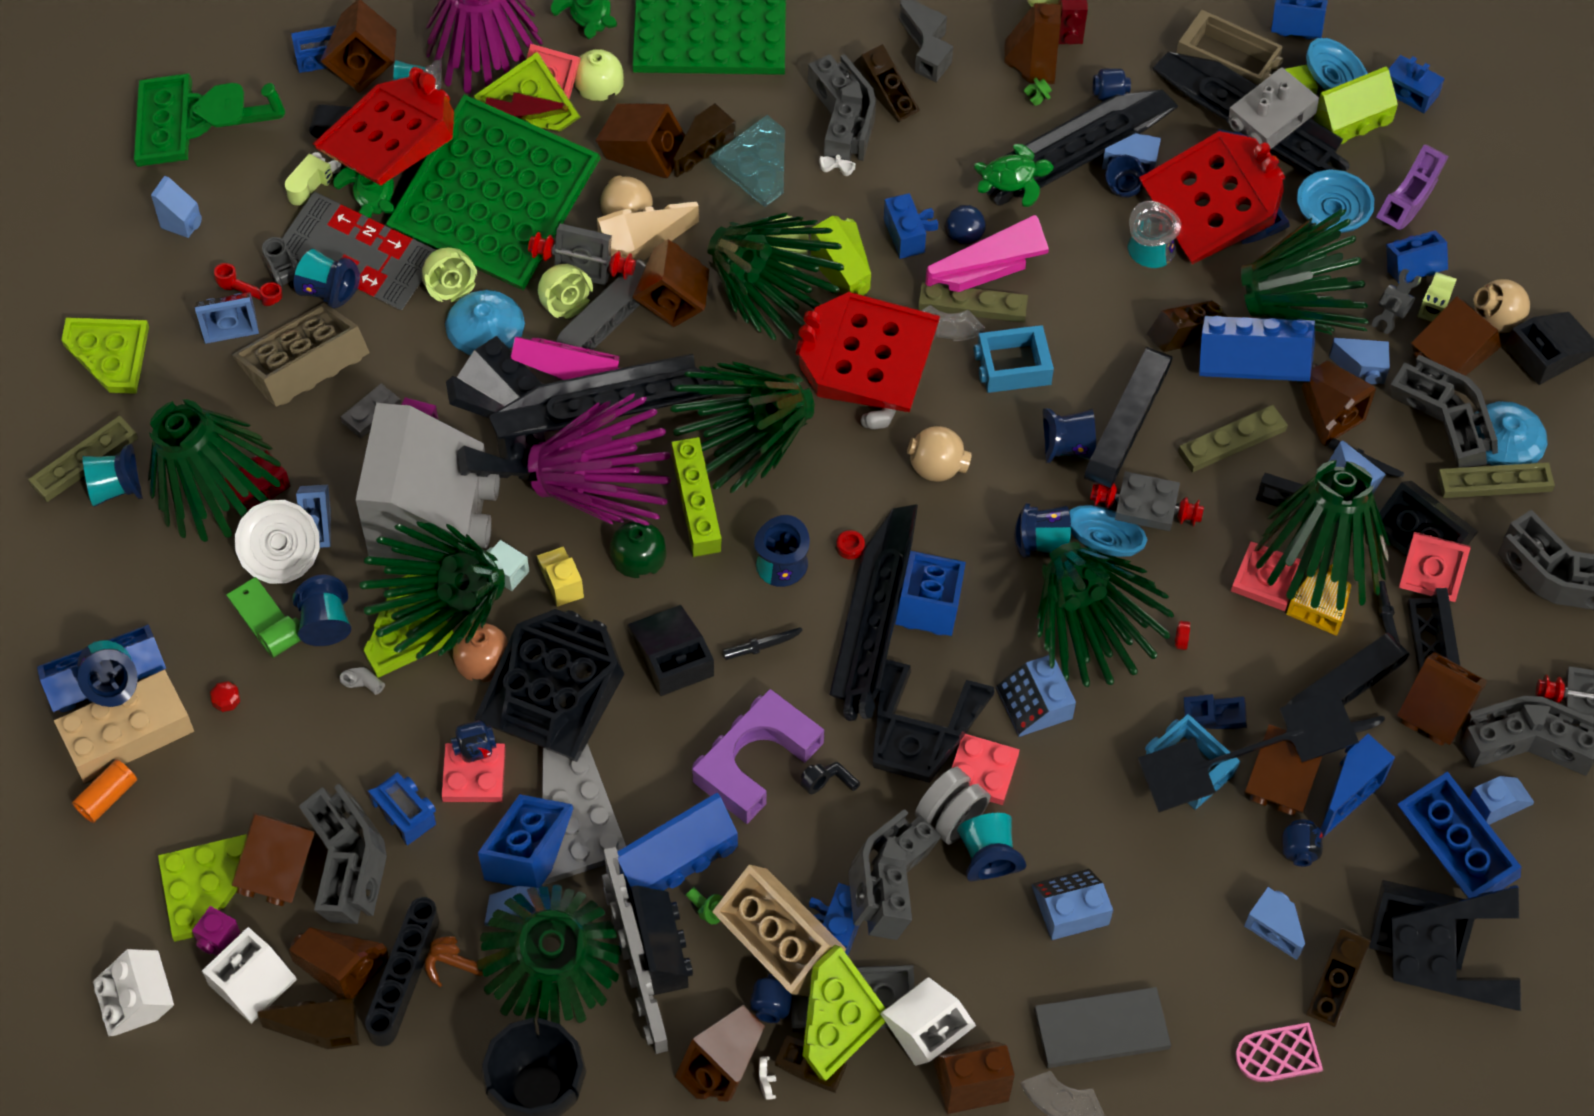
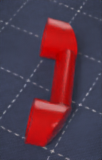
M229 263L219 264L214 269L216 283L225 290L235 289L242 293L251 292V296L261 300L263 306L274 305L282 299V288L275 282L265 283L261 288L238 280L235 267Z

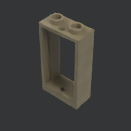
M1204 10L1200 11L1179 40L1176 52L1178 54L1218 61L1257 86L1271 76L1273 71L1276 72L1283 62V58L1280 57L1283 46ZM1206 35L1266 62V65L1257 75L1196 46L1201 38Z

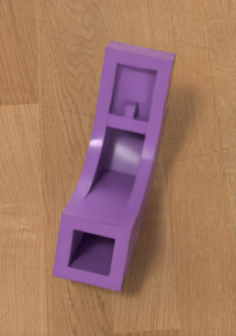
M1424 144L1406 178L1395 192L1388 194L1376 218L1398 230L1406 227L1431 194L1449 156Z

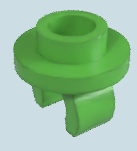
M1036 77L1033 79L1036 84L1028 85L1024 89L1028 97L1036 93L1030 99L1035 106L1042 103L1044 96L1049 100L1051 98L1049 93L1052 91L1044 78L1039 81Z

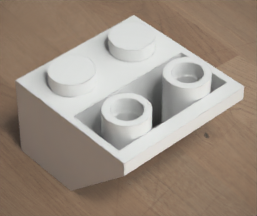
M249 927L202 970L208 985L251 1024L258 1018V1011L266 1010L297 980L274 950Z
M127 949L93 981L108 1036H115L155 1022L174 1006L161 958L156 950Z
M929 977L880 1013L915 1066L930 1062L976 1026L960 1001Z

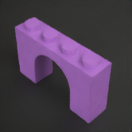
M771 689L764 696L759 695L753 701L750 710L744 716H738L733 722L731 730L725 736L720 735L706 756L701 755L692 766L693 783L710 796L718 792L726 809L746 824L766 805L767 791L738 768L735 763V757L739 750L746 744L756 740H770L780 744L806 763L824 744V729Z

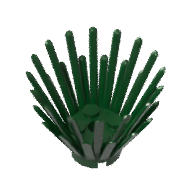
M1341 208L1320 223H1313L1308 226L1312 221V218H1310L1255 262L1242 265V286L1246 288L1244 298L1251 316L1260 315L1275 319L1315 321L1316 331L1333 335L1331 331H1335L1332 326L1367 331L1363 326L1334 321L1367 324L1369 321L1366 318L1290 308V306L1360 309L1368 307V304L1363 301L1334 299L1332 296L1307 294L1363 288L1366 285L1363 280L1348 281L1346 277L1331 278L1330 275L1313 277L1361 263L1360 257L1341 261L1344 257L1341 252L1330 256L1326 255L1329 252L1354 243L1356 241V236L1354 235L1322 247L1338 239L1341 236L1339 230L1350 224L1351 219L1338 223L1345 214L1346 209L1342 210Z
M788 213L769 216L742 224L730 222L729 224L732 226H729L727 229L721 226L716 230L707 248V253L712 255L713 263L709 262V264L718 272L735 313L738 308L743 320L747 324H749L750 318L759 332H761V327H763L773 340H776V335L747 296L748 294L787 338L793 340L794 334L782 322V316L754 286L803 326L805 325L804 318L795 311L799 310V305L774 285L813 309L822 304L798 290L800 289L805 293L812 291L811 286L800 280L834 294L839 293L840 289L834 284L788 265L812 272H818L819 266L838 271L844 270V265L838 262L775 248L781 247L807 251H819L820 248L834 250L842 248L841 244L835 242L768 236L829 234L833 231L831 228H788L818 223L817 220L802 221L804 218L800 216L780 219L786 217Z
M732 361L734 365L717 363L719 367L724 369L699 366L700 370L707 372L688 371L684 373L685 376L691 378L733 381L735 385H677L674 387V390L677 392H699L702 395L748 394L671 406V412L698 410L700 416L736 410L678 427L673 431L675 436H680L720 424L703 432L705 438H710L717 434L720 435L701 443L702 452L745 432L714 452V456L717 458L706 465L707 474L763 437L730 465L729 471L713 484V489H719L760 452L762 455L730 488V493L735 492L748 479L745 483L746 488L763 468L761 479L767 475L772 466L773 469L776 468L801 427L808 424L805 423L806 420L811 419L814 415L815 403L810 388L802 389L799 382L804 380L795 374L779 375Z
M182 399L184 404L178 406L173 401L166 403L156 411L150 421V425L153 428L152 433L149 432L152 439L148 481L151 479V499L155 496L157 476L158 509L164 512V522L169 527L167 468L179 535L185 538V512L177 476L178 471L199 537L203 542H207L208 536L202 519L207 518V512L194 481L195 478L223 535L229 538L232 536V532L220 508L223 511H228L230 506L219 487L242 518L248 511L223 476L241 496L247 497L250 492L260 503L269 499L224 454L255 478L259 479L262 476L275 487H280L281 484L277 478L222 437L274 466L280 467L281 463L257 447L235 436L236 434L265 449H273L269 444L260 441L263 438L259 434L234 425L250 427L249 423L203 409L196 402L189 399Z
M1331 460L1323 463L1311 480L1282 502L1268 516L1267 519H1273L1290 505L1266 529L1262 535L1265 537L1255 547L1254 551L1261 550L1295 513L1257 562L1256 567L1257 569L1262 568L1298 523L1302 522L1267 582L1268 585L1272 586L1285 565L1292 566L1312 532L1286 596L1290 600L1295 597L1306 569L1308 577L1315 575L1322 556L1311 600V607L1317 608L1320 604L1336 541L1331 581L1334 583L1338 581L1336 608L1340 611L1345 605L1352 532L1353 572L1355 581H1358V602L1360 606H1363L1366 602L1364 535L1365 542L1368 545L1374 592L1377 595L1380 593L1379 569L1381 577L1386 580L1383 559L1388 562V552L1385 543L1388 546L1390 544L1372 492L1374 485L1371 486L1373 479L1371 474L1353 462L1347 461L1344 468L1335 467L1337 460Z
M417 521L416 524L420 528L448 544L401 524L394 527L396 530L446 553L381 536L376 539V542L392 547L391 550L395 553L434 562L367 556L364 559V563L386 566L384 568L385 574L427 576L367 580L360 583V588L364 590L399 587L385 590L384 597L404 596L364 608L366 615L422 601L394 612L391 618L395 622L376 631L378 637L390 634L438 611L410 629L405 634L407 639L395 646V652H402L456 614L417 653L416 659H421L463 619L464 621L439 650L438 656L451 650L456 643L459 644L468 631L465 643L467 644L471 641L478 626L480 625L483 628L494 600H498L502 595L505 587V573L503 569H498L497 564L494 562L498 561V559L493 554L482 550L469 535L466 534L465 537L455 527L446 524L448 530L457 537L455 538L433 523Z
M1078 542L1063 544L1049 554L1051 558L1050 563L1047 567L1044 563L1042 567L1044 585L1037 613V619L1039 618L1037 635L1038 638L1042 636L1046 614L1045 650L1049 653L1051 669L1055 665V608L1061 669L1066 682L1069 680V651L1065 613L1082 684L1085 687L1090 686L1086 663L1090 662V655L1080 620L1108 685L1114 684V678L1105 656L1111 658L1113 651L1102 629L1131 675H1136L1138 669L1111 625L1127 645H1132L1134 638L1151 659L1157 657V652L1114 604L1115 602L1141 627L1147 628L1150 626L1163 638L1169 639L1170 633L1113 585L1115 584L1147 606L1157 609L1167 617L1173 618L1174 614L1170 609L1120 578L1122 577L1162 598H1169L1165 592L1156 588L1155 582L1124 568L1139 573H1146L1145 569L1129 564L1131 561L1095 552L1089 546L1083 548Z
M553 885L550 900L547 886L539 887V893L536 887H530L527 889L533 906L521 893L514 895L513 899L509 898L504 902L507 907L520 917L497 909L488 922L489 926L513 932H483L480 936V941L482 942L481 951L506 948L477 961V968H483L484 977H488L508 966L484 987V992L486 995H489L498 988L494 992V996L497 1000H500L516 983L500 1009L502 1015L507 1016L516 1003L513 1012L515 1015L521 1016L530 998L525 1020L533 1017L535 1020L540 1001L538 1018L548 1020L550 1003L551 1022L560 1024V995L564 1019L566 1021L573 1019V1007L578 1023H582L586 1020V1015L577 989L589 1009L595 1007L596 1001L600 1006H604L607 1002V998L588 973L606 989L611 987L612 981L617 982L619 979L617 972L593 957L595 956L618 964V955H621L620 946L592 940L616 938L617 934L614 930V924L610 920L587 924L606 913L593 900L577 910L586 897V894L583 892H578L573 898L575 891L566 889L561 900L562 886ZM547 938H554L560 943V948L555 952H548L543 948L542 943Z

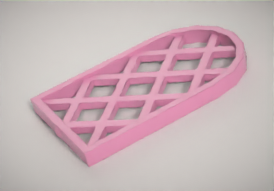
M1309 1022L1254 1032L1245 1036L1240 1041L1236 1051V1063L1240 1071L1249 1079L1257 1082H1269L1323 1071ZM1303 1029L1299 1036L1291 1032L1292 1030ZM1306 1030L1308 1033L1310 1043L1302 1039ZM1281 1033L1278 1040L1271 1037L1270 1035ZM1285 1034L1296 1040L1291 1048L1281 1043ZM1260 1037L1256 1044L1249 1039ZM1264 1038L1275 1044L1270 1052L1260 1047ZM1299 1042L1310 1048L1305 1057L1294 1051ZM1244 1043L1253 1047L1249 1056L1240 1051ZM1278 1046L1288 1052L1284 1060L1273 1055ZM1257 1050L1267 1056L1263 1064L1252 1059ZM1312 1051L1316 1064L1308 1059ZM1291 1055L1302 1060L1297 1069L1287 1063ZM1240 1057L1246 1060L1244 1064H1242ZM1270 1058L1281 1064L1276 1073L1265 1067ZM1249 1062L1260 1068L1256 1075L1251 1074L1245 1069ZM1305 1063L1313 1067L1312 1069L1301 1070ZM1284 1067L1292 1071L1290 1073L1280 1074ZM1262 1071L1271 1075L1269 1077H1259Z

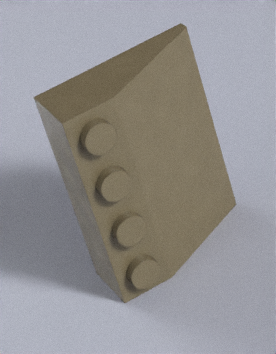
M324 302L235 352L232 356L262 395L277 407L289 403L294 396L301 392L313 389L320 381L334 377L346 366L360 362L362 357L370 352L359 327Z

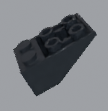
M1562 312L1533 317L1512 328L1505 348L1535 382L1541 385L1593 357L1594 338L1570 312Z
M682 605L628 624V628L660 696L714 677L713 656L702 634Z

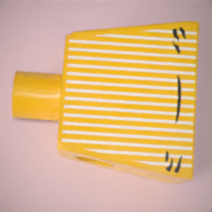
M1331 564L1329 565L1319 607H1311V600L1319 572L1317 569L1315 575L1307 577L1299 587L1295 597L1290 601L1286 615L1337 636L1344 619L1351 584L1347 582L1345 605L1339 611L1336 608L1338 581L1335 583L1331 581L1333 565Z

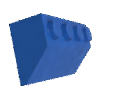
M1205 316L1201 339L1199 376L1310 381L1315 348V321Z
M149 625L109 639V641L120 644L128 651L136 667L138 679H145L166 669ZM83 650L37 667L40 682L53 712L57 710L60 712L72 710L77 706L76 703L88 699L78 685L77 662Z
M1448 771L1397 804L1467 898L1479 896L1478 894L1502 890L1521 878V865Z
M718 792L618 851L620 874L624 875L628 897L631 901V887L642 886L662 891L669 887L675 888L685 880V877L694 872L700 873L704 871L715 859L720 856L722 858L727 857L734 852L738 846V833Z

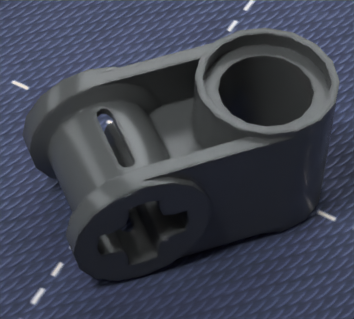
M279 237L266 239L262 244L266 267L270 272L273 282L279 284L283 289V285L294 281V274L298 263L293 258L283 239Z

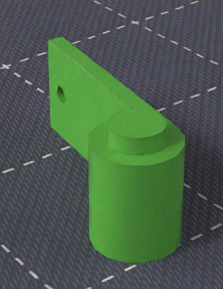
M257 577L227 594L229 601L272 658L301 641L298 637L300 621L296 617L291 619L288 615L284 616Z

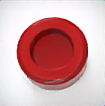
M848 530L838 536L836 549L841 557L853 560L862 555L865 548V540L859 532Z
M1180 620L1177 624L1175 635L1176 649L1187 650L1190 634V622Z

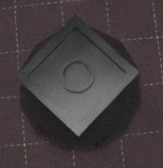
M533 1017L510 1023L490 1041L481 1069L485 1093L488 1099L505 1116H562L576 1104L586 1075V1067L581 1046L561 1024L538 1018L539 1034H537Z

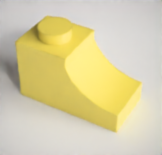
M564 546L537 555L538 564L557 607L584 598L582 579L573 558H569Z

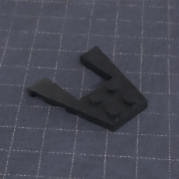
M455 376L446 381L449 404L487 418L504 407ZM544 432L503 439L497 438L500 457L464 445L457 451L460 474L466 476L469 473H477L479 477H488L490 474H496L500 478L518 476L519 479L538 480L536 472H528V458L533 445L539 444L538 442H545Z
M886 659L877 711L873 768L930 783L994 695V687L966 680L948 728L895 714L911 673V665Z
M1513 885L1507 889L1495 892L1490 891L1478 894L1479 896L1464 900L1459 899L1448 902L1445 905L1433 908L1428 907L1391 917L1393 981L1521 1011V980L1519 977L1457 978L1456 919L1519 918V887Z

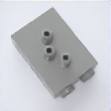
M1281 67L1230 107L1228 123L1234 131L1256 138L1259 144L1266 142L1272 149L1316 114L1319 97Z

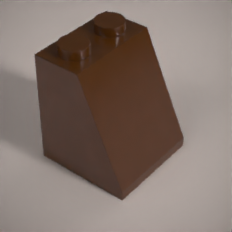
M356 0L341 14L323 53L321 62L360 93L394 63L397 30L362 0Z
M617 103L598 135L596 142L606 159L662 178H668L674 168V157L686 135L668 104Z
M667 239L653 248L632 298L672 327H676L704 311L710 269L681 249L678 244Z
M1457 296L1411 343L1415 359L1418 355H1421L1465 376L1501 347L1498 329Z
M1434 652L1425 660L1397 716L1403 719L1401 723L1415 731L1420 728L1429 733L1428 738L1442 746L1444 743L1450 745L1464 724L1487 680Z
M1269 724L1263 741L1285 734L1287 730ZM1287 740L1261 748L1245 794L1250 795L1249 801L1262 806H1266L1267 802L1279 805L1277 811L1293 817L1296 812L1302 814L1322 756L1301 763L1294 744Z
M254 812L232 881V886L237 887L236 893L254 898L255 893L267 896L266 902L279 906H284L285 901L292 903L315 832L303 826Z
M989 1041L945 1050L933 1059L947 1114L1009 1102L1015 1074L1006 1044Z

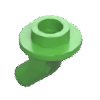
M693 887L686 894V897L699 909L700 919L705 920L709 924L719 923L720 920L712 911L722 900L723 896L713 894L706 899Z

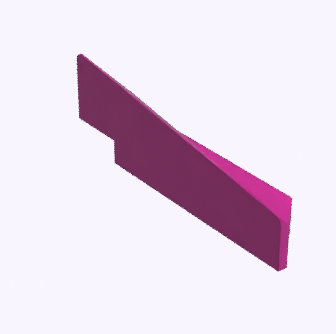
M1033 215L929 265L926 271L925 284L930 287L937 283L947 284L950 291L961 292L1024 270L1026 267L1025 258L1044 255L1049 251L1038 217Z
M515 337L511 354L512 360L563 380L620 369L618 368L620 356L542 338H532L530 340Z

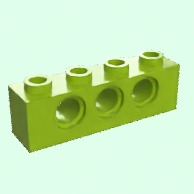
M700 438L672 442V460L693 557L721 552L722 538Z

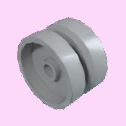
M958 766L951 768L934 782L920 800L915 812L917 818L921 815L931 826L936 825L935 830L948 845L960 839L957 833L958 826L970 818L982 815L991 798V795L979 784L970 786L971 778Z

